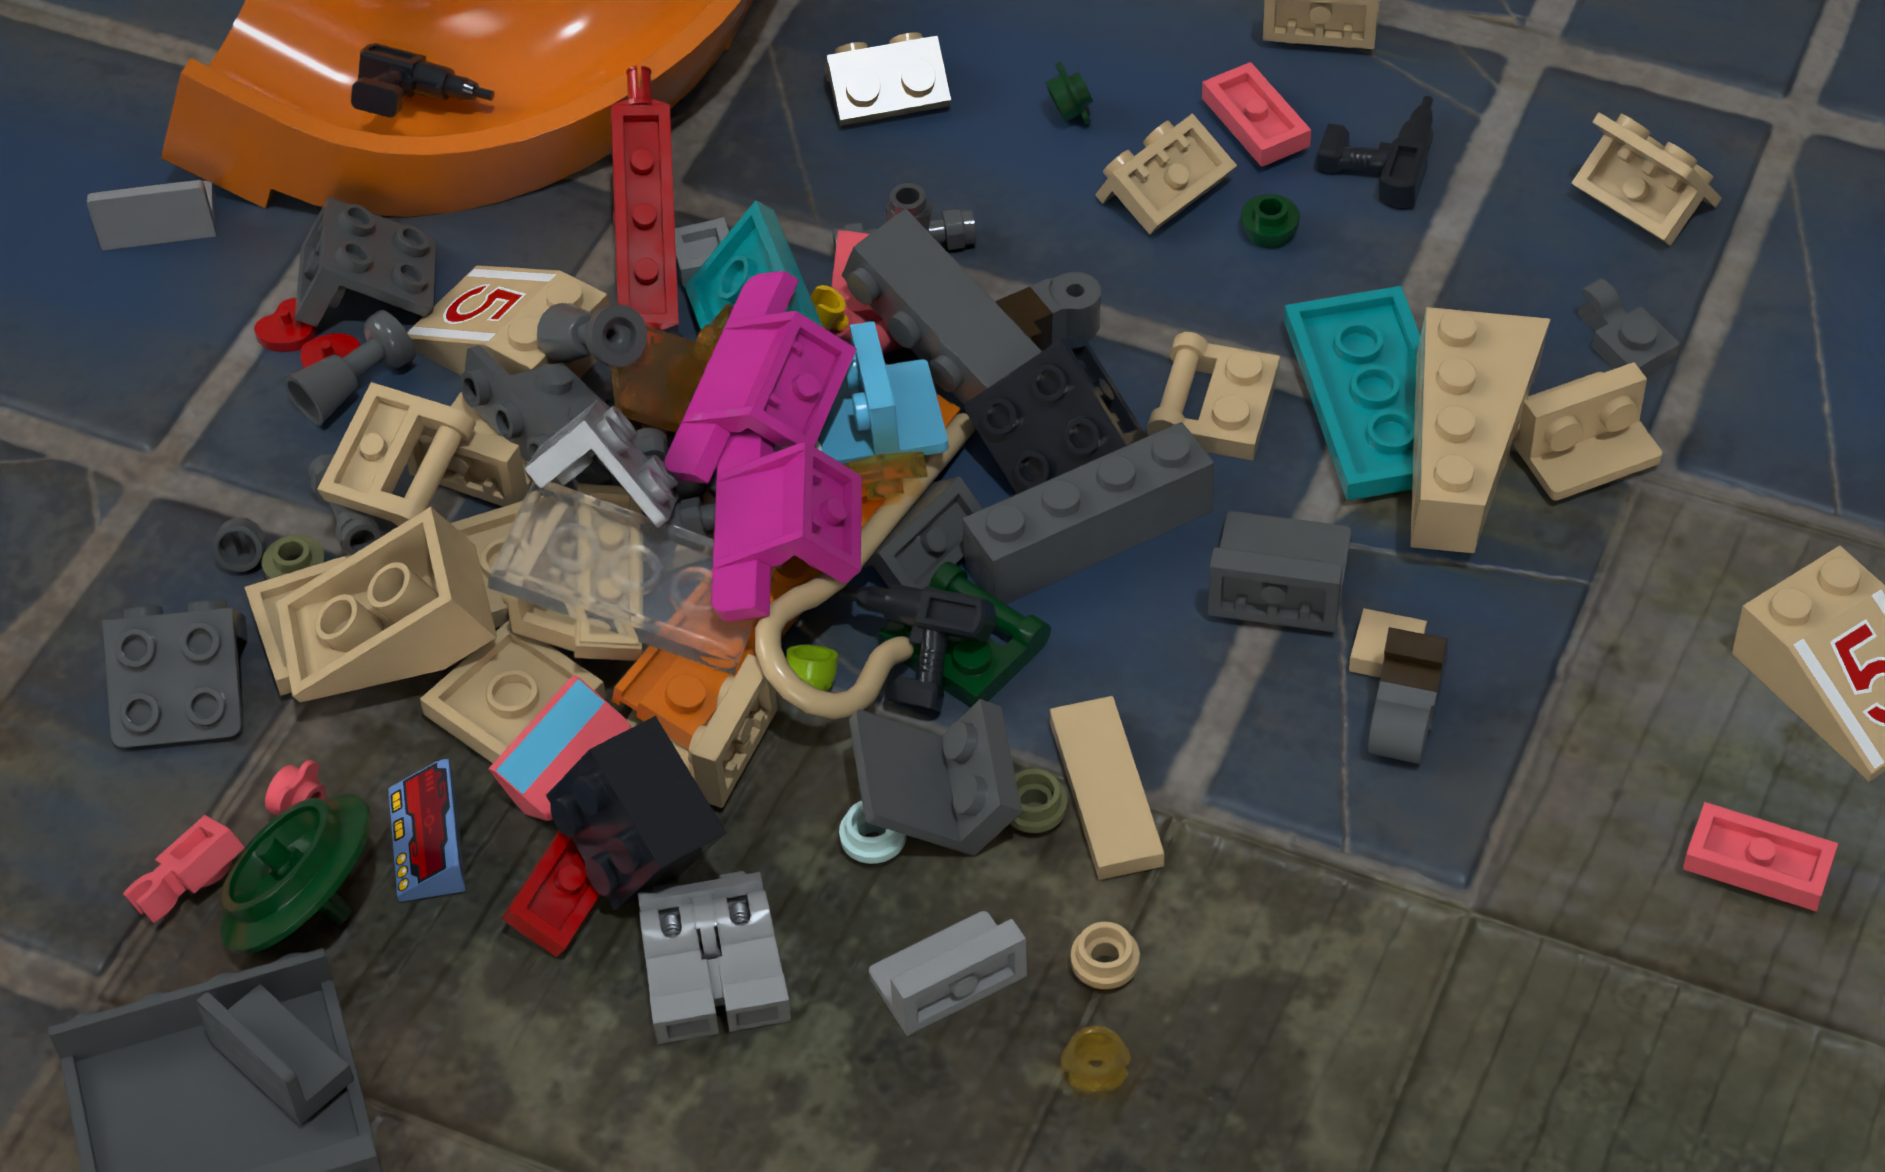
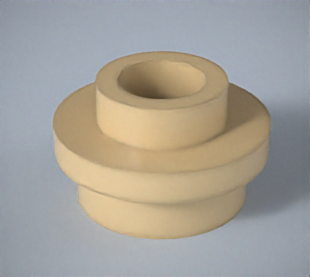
M1097 922L1088 926L1075 939L1071 948L1073 972L1083 983L1097 989L1120 987L1129 982L1139 968L1140 952L1137 942L1125 928L1113 922ZM1100 956H1110L1115 961L1105 963L1098 962L1095 959Z

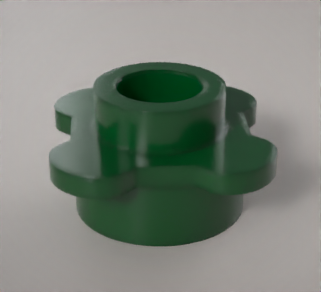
M1056 63L1055 66L1060 75L1046 81L1045 84L1065 123L1078 116H1081L1085 125L1091 123L1084 107L1092 103L1093 99L1080 73L1076 72L1068 76L1062 63Z

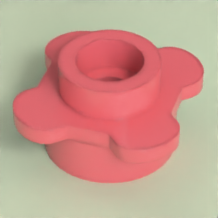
M307 760L300 768L294 765H286L280 769L272 779L266 793L265 807L267 812L278 816L289 807L307 799L318 798L325 801V785L319 783L318 779L319 764L315 761Z

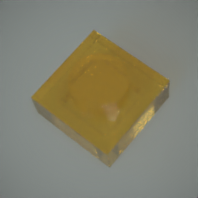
M924 452L878 454L843 464L862 476V490L866 491L867 500L904 494L903 483L928 477Z

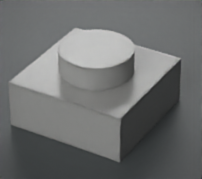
M724 217L675 228L676 267L683 287L729 233Z

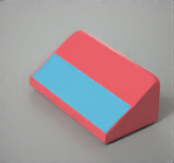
M573 675L488 770L524 815L550 821L553 819L550 810L551 804L546 794L589 749L632 727L616 709L581 678Z

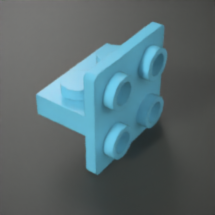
M875 322L850 325L852 346L857 348L818 437L822 451L848 468L946 452L949 448L948 437L928 362L921 359L885 365Z

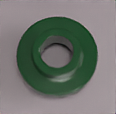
M1265 194L1254 197L1243 206L1241 211V225L1247 237L1252 243L1263 248H1277L1285 245L1299 227V209L1291 200L1280 195Z

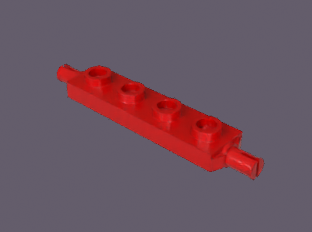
M632 66L626 70L628 100L611 105L617 305H627L636 310L644 319L647 329V344L643 354L638 358L637 368L648 349L656 347L661 342V336L667 335L670 331L678 332L679 326L670 104L652 99V71L646 66H641V87H638L637 66Z

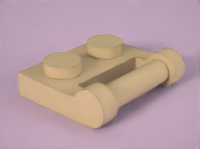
M1193 332L1179 333L1175 337L1170 351L1173 365L1160 407L1155 408L1149 418L1146 428L1148 436L1183 422L1207 453L1254 461L1279 375L1280 356L1210 344L1204 337ZM1195 371L1212 374L1199 420L1187 419L1183 416V410Z
M371 382L317 490L325 501L376 516L400 526L429 507L459 443L468 441L476 422L470 415L457 408ZM424 427L437 430L405 497L393 495L392 492Z

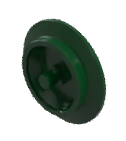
M353 794L339 795L325 801L312 798L296 803L271 820L241 852L224 882L221 902L225 910L220 925V936L223 944L236 954L245 955L259 952L286 938L317 911L335 926L343 924L350 917L353 907L336 892L350 873L366 844L372 821L369 805L362 798Z

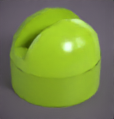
M797 645L787 649L786 660L802 680L822 691L828 690L834 684L838 666V653L835 650L818 645Z

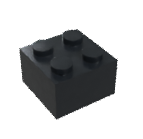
M656 716L589 749L546 794L551 804V815L557 828L565 836L571 837L585 860V870L591 885L598 893L607 897L614 911L639 898L638 893L651 891L653 886L663 885L680 876L727 833Z

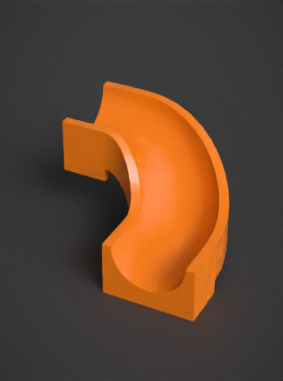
M245 0L229 34L211 63L207 66L190 58L180 73L161 159L263 208L267 207L276 191L323 207L329 196L347 204L360 205L378 216L395 217L454 213L500 203L546 187L594 164L612 153L611 105L628 100V80L626 74L628 68L637 66L638 87H641V66L649 67L652 71V99L670 104L671 110L698 84L719 59L724 49H729L753 0ZM373 43L426 56V61L449 67L454 70L455 75L467 77L478 83L480 88L494 91L492 101L478 97L475 100H460L449 97L447 100H439L418 94L412 97L404 96L402 111L392 118L355 109L351 104L352 85L358 81L360 50Z

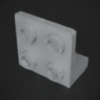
M598 399L541 444L524 468L540 488H543L555 477L562 485H565L589 466L593 461L591 457L596 454L658 528L669 520L678 499V495L673 490L678 485V482L666 469L665 463L656 455L647 459L632 441L637 436V432L627 417L615 406L607 410Z

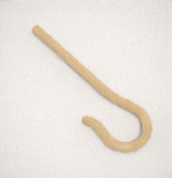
M959 413L945 428L948 437V450L942 453L922 456L861 528V568L975 432L976 428L967 414ZM822 572L809 582L790 589L770 603V616L760 617L755 627V653L765 678L784 700L807 714L827 719L851 717L858 709L864 710L874 703L890 670L896 664L904 662L912 656L914 645L909 642V638L904 636L894 637L880 644L869 655L855 685L847 691L830 693L818 690L802 680L790 667L781 648V632L787 622L800 613L819 606L851 581L850 579L843 584Z

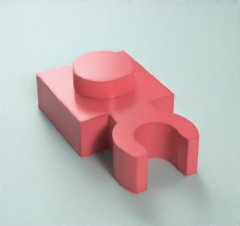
M204 815L154 859L159 866L153 872L138 878L125 890L123 895L139 914L145 913L155 923L173 908L178 897L187 889L195 893L201 887H207L219 881L231 868L232 859L245 847L228 827Z

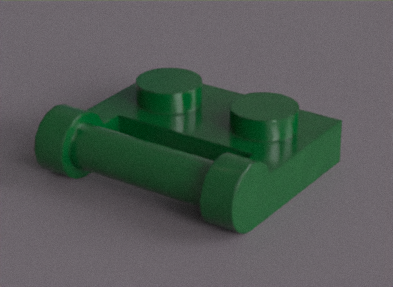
M948 561L935 571L927 587L981 597L994 603L996 612L995 628L1012 638L1003 647L990 638L985 643L948 636L942 682L943 690L971 708L980 699L989 702L1043 649L1049 639L1051 626L1033 614L1027 617L1023 616L967 580V572ZM890 621L878 632L879 645L898 636L910 639L913 626ZM913 643L914 651L912 656L902 663L918 673L921 645Z

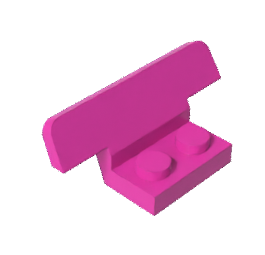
M786 271L757 274L744 284L665 457L666 469L677 480L709 484L731 432L740 433L746 428H750L783 449L804 441L815 447L857 348L799 312H785L799 282V279Z
M746 428L740 433L731 432L717 463L711 603L721 620L733 622L770 616L771 567L782 565L794 555L804 560L811 567L821 570L843 584L861 572V475L806 441L774 452L775 444L750 428Z

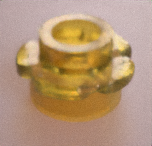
M1090 1026L1079 1030L1073 1035L1061 1055V1067L1065 1072L1069 1073L1070 1084L1085 1093H1094L1097 1090L1109 1092L1117 1089L1126 1080L1128 1072L1125 1068L1131 1062L1129 1049L1122 1042L1118 1034L1102 1026ZM1100 1060L1103 1064L1100 1067H1092L1090 1061Z

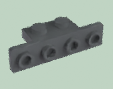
M481 346L467 349L465 371L460 380L464 400L497 431L499 436L519 445L521 456L527 462L530 461L541 444L597 399L607 410L610 409L563 362L545 364L536 369L510 375ZM591 457L593 461L589 466L565 485H562L556 477L549 482L550 486L565 502L572 504L576 512L579 483L611 485L610 473L594 457Z

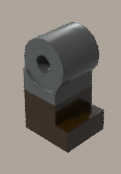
M1069 272L1052 279L1048 278L995 301L1041 351L1063 338L1084 335L1088 341L1100 329L1101 286L1091 275L1082 272Z
M1392 627L1388 628L1383 667L1370 728L1368 754L1421 764L1428 733L1432 731L1446 667L1447 638Z

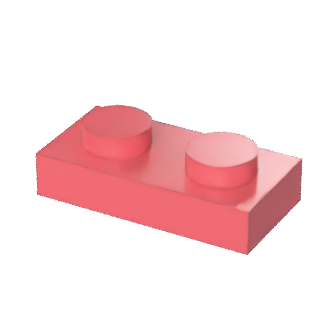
M1252 62L1202 82V99L1261 167L1310 147L1311 129Z
M1704 802L1686 853L1683 870L1817 912L1839 843Z

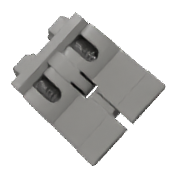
M744 871L722 874L715 880L681 886L677 883L653 886L651 891L638 893L650 1004L657 1045L719 1034L716 1006L725 1005L729 1032L791 1021L788 992L760 872L746 874Z

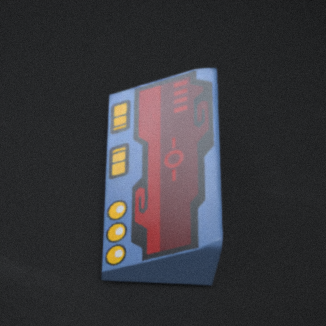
M448 758L436 761L388 788L396 887L399 902L466 891L456 786Z

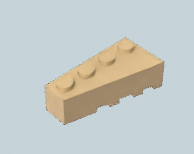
M1426 307L1416 362L1410 547L1475 553L1499 478L1505 467L1518 424L1521 421L1523 403L1528 399L1540 366L1550 319Z

